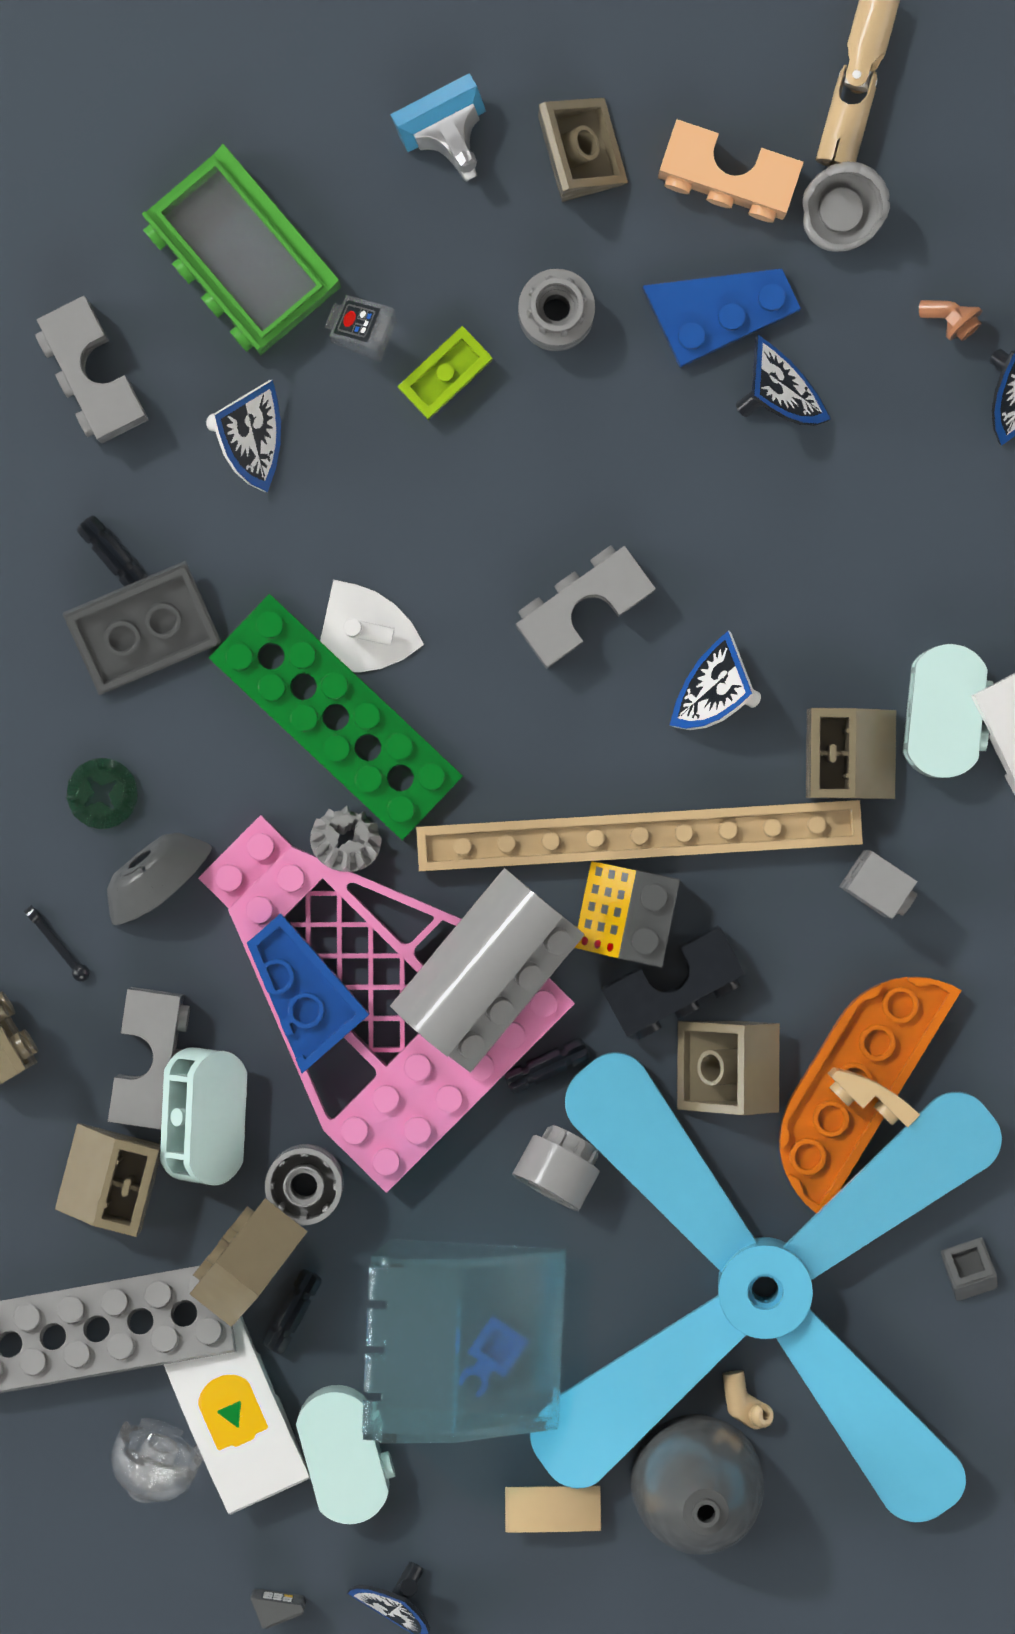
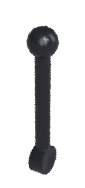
M32 905L25 909L24 912L28 918L36 924L71 967L73 978L79 982L87 980L90 974L88 967L79 964Z

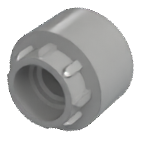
M549 269L533 276L524 286L519 298L518 318L523 333L536 346L549 351L570 349L579 344L592 327L595 314L594 296L588 284L576 273L565 269ZM558 299L567 304L569 314L563 320L553 321L545 315L544 306L549 301Z
M552 1125L547 1127L542 1137L533 1135L512 1175L545 1197L569 1209L579 1211L600 1173L594 1166L598 1159V1149L575 1134Z
M312 1144L295 1145L283 1151L271 1165L265 1180L267 1200L299 1225H311L327 1218L337 1207L344 1188L343 1172L337 1159L326 1149ZM300 1173L312 1175L317 1182V1190L309 1196L298 1194L292 1185L294 1176Z

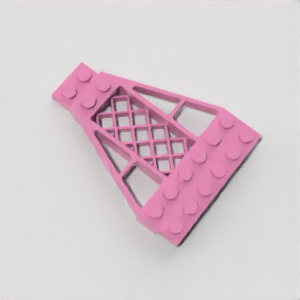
M262 815L198 878L229 908L230 916L323 1131L386 1193L575 1004L549 978L470 1073L452 1058L440 1052L419 1033L405 1046V1021L399 1015H374V990H400L401 993L408 985L405 984V961L417 973L424 965L415 956L416 946L442 920L457 926L462 918L354 872H342L327 867L315 855L292 846ZM324 879L335 891L311 890ZM349 883L359 884L433 916L434 920L412 942L402 943L347 888V885ZM311 896H337V922H311ZM304 897L306 922L290 923L293 927H306V942L310 946L311 927H337V953L317 954L321 959H337V977L342 983L343 958H368V984L344 985L349 990H368V1012L370 1014L363 1021H368L369 1046L353 1030L344 1038L375 1068L376 1076L334 1118L327 1115L308 1069L301 1073L288 1038L280 1024V1019L247 945L249 940L280 913L285 917ZM342 898L366 922H342ZM342 927H368V953H343ZM374 930L397 953H374ZM374 958H400V984H374ZM374 1021H400V1046L374 1047ZM375 1052L399 1053L386 1064Z

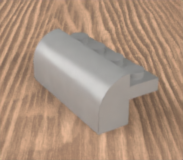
M504 868L390 1007L435 1048L471 1073L585 934Z

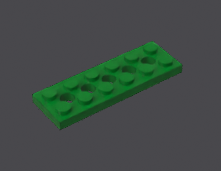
M270 594L263 599L209 657L218 668L401 840H404L463 777ZM268 644H277L284 651V661L276 669L264 668L259 660L261 649ZM301 674L311 675L317 684L315 694L306 700L296 698L291 690L292 681ZM334 704L344 706L349 713L347 725L340 730L329 729L323 720L325 710ZM368 734L376 736L381 743L379 756L370 761L361 759L357 755L355 748L358 739ZM396 765H405L413 772L414 780L407 790H394L388 783V773Z

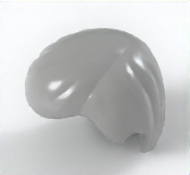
M850 161L831 165L826 170L820 172L807 186L802 199L804 209L803 226L808 238L821 249L831 252L852 250L868 242L883 225L890 210V193L884 179L873 168L863 163Z

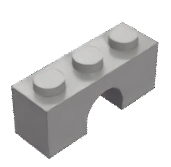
M85 296L36 319L42 330L35 334L37 341L47 358L55 356L62 370L56 373L55 376L67 398L75 395L82 411L75 415L87 438L95 435L96 439L103 444L149 420L130 381L125 375L104 384L93 382L88 378L85 369L88 355L95 348L109 340L90 302Z
M610 545L590 560L594 568L579 577L577 572L574 571L554 586L558 592L554 597L545 603L538 597L518 612L522 619L516 623V627L546 669L583 643V640L574 629L571 620L572 610L581 600L586 598L602 599L609 604L617 617H619L656 590L625 546L615 551L613 546Z
M137 987L127 989L121 1033L143 1038L152 1049L153 1062L149 1071L144 1075L128 1076L119 1074L114 1077L108 1122L161 1130L164 1069L170 1059L182 1050L176 1049L179 1031H187L190 1006L183 1005L184 994Z

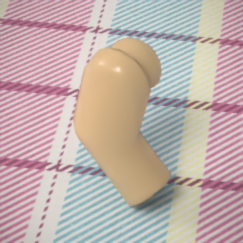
M736 1370L723 1373L727 1410L730 1416L752 1429L770 1426L774 1419L773 1409L747 1393L744 1371Z

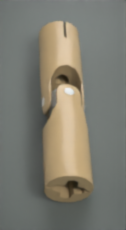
M859 0L847 42L850 59L848 68L847 65H844L839 73L816 156V161L824 166L829 167L837 163L856 162L876 91L878 79L875 70L886 54L900 0ZM843 85L856 94L867 92L866 97L858 104H847L841 100Z

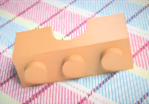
M678 119L676 120L658 174L659 179L665 180L664 186L682 194H690L691 189L707 194L706 200L723 208H732L733 204L750 209L748 214L761 221L773 223L775 218L784 219L804 163L803 161L761 148L756 164L749 172L738 176L729 175L717 166L714 159V147L719 133Z

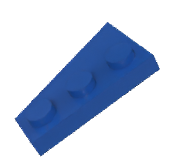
M282 913L247 942L301 1073L305 1072L370 1014Z

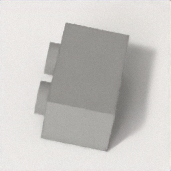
M863 850L839 887L883 917L893 919L896 914L903 916L913 904L917 893L912 889L918 881L873 851Z

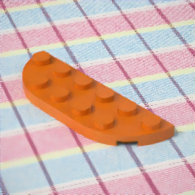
M927 977L895 978L881 982L861 993L845 1008L792 1093L782 1116L779 1133V1150L785 1174L797 1195L815 1213L821 1210L840 1191L884 1119L873 1107L879 1101L876 1097L864 1108L855 1101L847 1106L829 1088L835 1081L827 1073L833 1067L848 1070L879 1083L898 1096L962 990L951 984Z

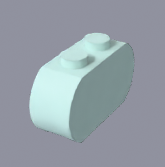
M945 644L934 647L919 655L911 665L902 753L913 769L928 777L950 778L961 775L978 761L979 751H986L989 730L986 725L982 724L983 719L971 695L991 686L993 681L987 680L988 669L983 660L974 651L964 646Z
M186 1048L176 1053L164 1069L160 1162L165 1171L175 1179L206 1185H220L234 1177L243 1163L247 1070L242 1061L234 1054L219 1050Z
M343 1385L323 1387L307 1398L296 1422L319 1511L327 1518L338 1523H361L373 1517L382 1508L389 1492V1478L395 1477L389 1451L381 1453L377 1438L378 1435L384 1434L381 1418L377 1408L369 1409L367 1398L359 1391Z

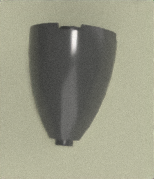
M683 1415L658 1426L646 1437L631 1469L632 1497L645 1526L663 1543L684 1553L705 1555L720 1552L733 1546L749 1532L762 1506L764 1478L762 1466L755 1448L739 1429L717 1418L708 1417V1415Z

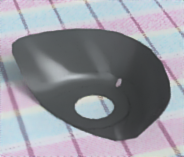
M172 833L160 836L139 851L113 874L108 885L107 895L112 924L120 925L132 921L161 905L197 871L211 852V845L182 833ZM151 851L141 863L129 869L137 858Z

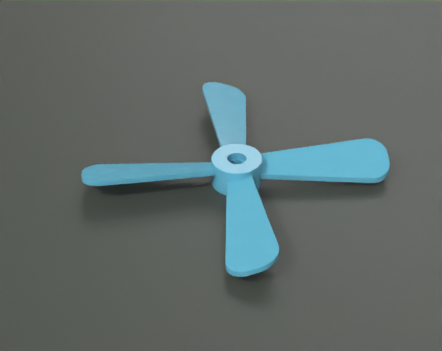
M611 1052L597 1057L572 1079L566 1092L565 1108L570 1122L719 1269V1295L539 1408L532 1421L530 1439L537 1458L548 1473L557 1482L570 1488H587L599 1482L734 1346L748 1335L759 1339H777L874 1490L893 1515L909 1522H925L934 1519L955 1505L962 1497L966 1486V1475L961 1461L810 1309L813 1297L811 1280L989 1167L999 1154L1002 1135L997 1121L976 1097L964 1092H948L933 1099L919 1113L920 1116L909 1127L902 1129L786 1243L776 1238L753 1237L639 1060L626 1053ZM758 1278H772L777 1283L776 1291L768 1297L756 1295L752 1290V1286Z

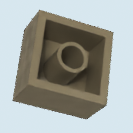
M266 1198L255 1211L247 1206L193 1274L199 1282L190 1292V1295L232 1327L259 1297L308 1231Z

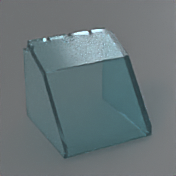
M390 1239L371 1256V1265L373 1266H369L368 1299L386 1301L385 1308H367L366 1346L384 1347L383 1354H365L364 1392L382 1394L381 1400H363V1440L379 1441L382 1444L458 1443L558 1429L567 1249Z

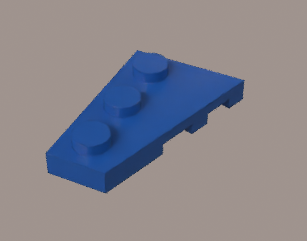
M782 269L642 286L644 294L680 368L797 313L801 309Z

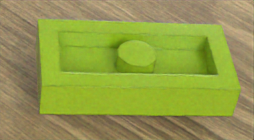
M461 326L397 387L429 421L477 376L493 358Z

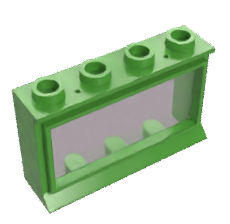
M224 144L149 210L142 213L144 219L149 224L143 229L145 234L159 250L167 245L178 258L172 263L174 268L188 284L195 279L206 291L201 297L203 302L217 318L225 313L235 325L229 332L246 352L254 347L261 356L341 288L340 281Z

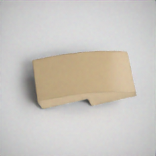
M835 1067L827 1073L835 1081L829 1088L847 1106L855 1101L864 1108L876 1097L879 1101L873 1107L892 1126L900 1120L906 1127H909L920 1116L916 1110L892 1091L865 1076Z
M592 1485L579 1489L567 1486L505 1487L506 1532L601 1531L600 1486Z

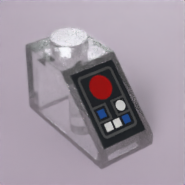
M346 295L342 305L337 303L333 305L325 328L331 330L329 338L332 343L381 362L397 319L395 310L391 307Z

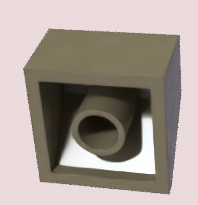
M678 1021L677 1110L734 1115L779 1112L780 1023Z

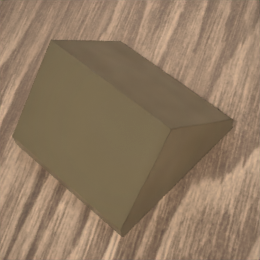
M605 98L548 101L539 104L538 118L562 202L628 183Z

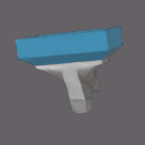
M470 73L390 114L407 152L418 147L420 150L438 151L446 156L454 165L464 181L467 182L477 176L475 170L477 160L474 153L470 151V134L474 125L480 120L478 116L486 112L478 87Z

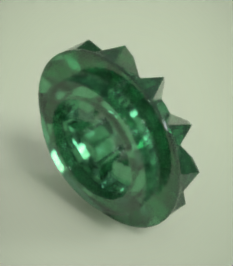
M95 758L79 765L68 780L66 800L73 816L88 827L97 829L115 827L124 822L136 806L138 797L136 781L131 772L123 764L115 760ZM90 778L101 786L108 783L111 784L115 780L117 781V784L112 787L113 790L108 794L114 809H111L109 805H105L102 801L95 804L91 803L87 806L86 803L91 800L90 797L95 793L91 787Z

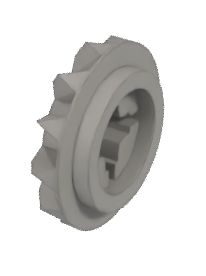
M348 806L341 811L335 812L329 808L320 819L316 818L310 834L311 848L318 860L327 867L342 872H354L369 866L378 856L382 841L378 833L377 823H372L368 820L365 811L360 814L351 812ZM351 829L354 830L353 841L348 840L340 848H337L339 835H344Z

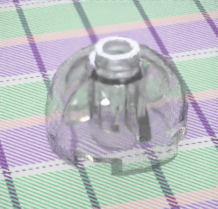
M142 1418L139 1425H130L127 1421L123 1423L113 1446L111 1462L115 1478L134 1500L142 1503L171 1501L186 1492L191 1486L203 1461V1457L197 1444L192 1448L181 1439L184 1431L179 1427L152 1418Z

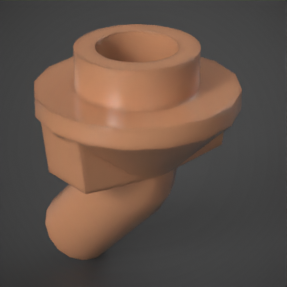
M920 301V318L946 319V337L950 341L957 336L961 341H964L982 324L978 319L982 313L980 307L959 306L952 301Z

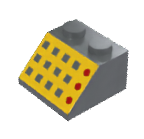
M591 861L577 926L585 935L574 948L662 967L680 879Z

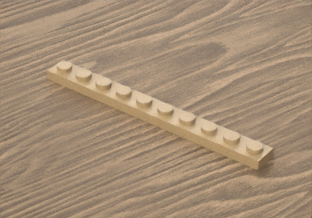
M860 800L416 827L419 871L863 844Z

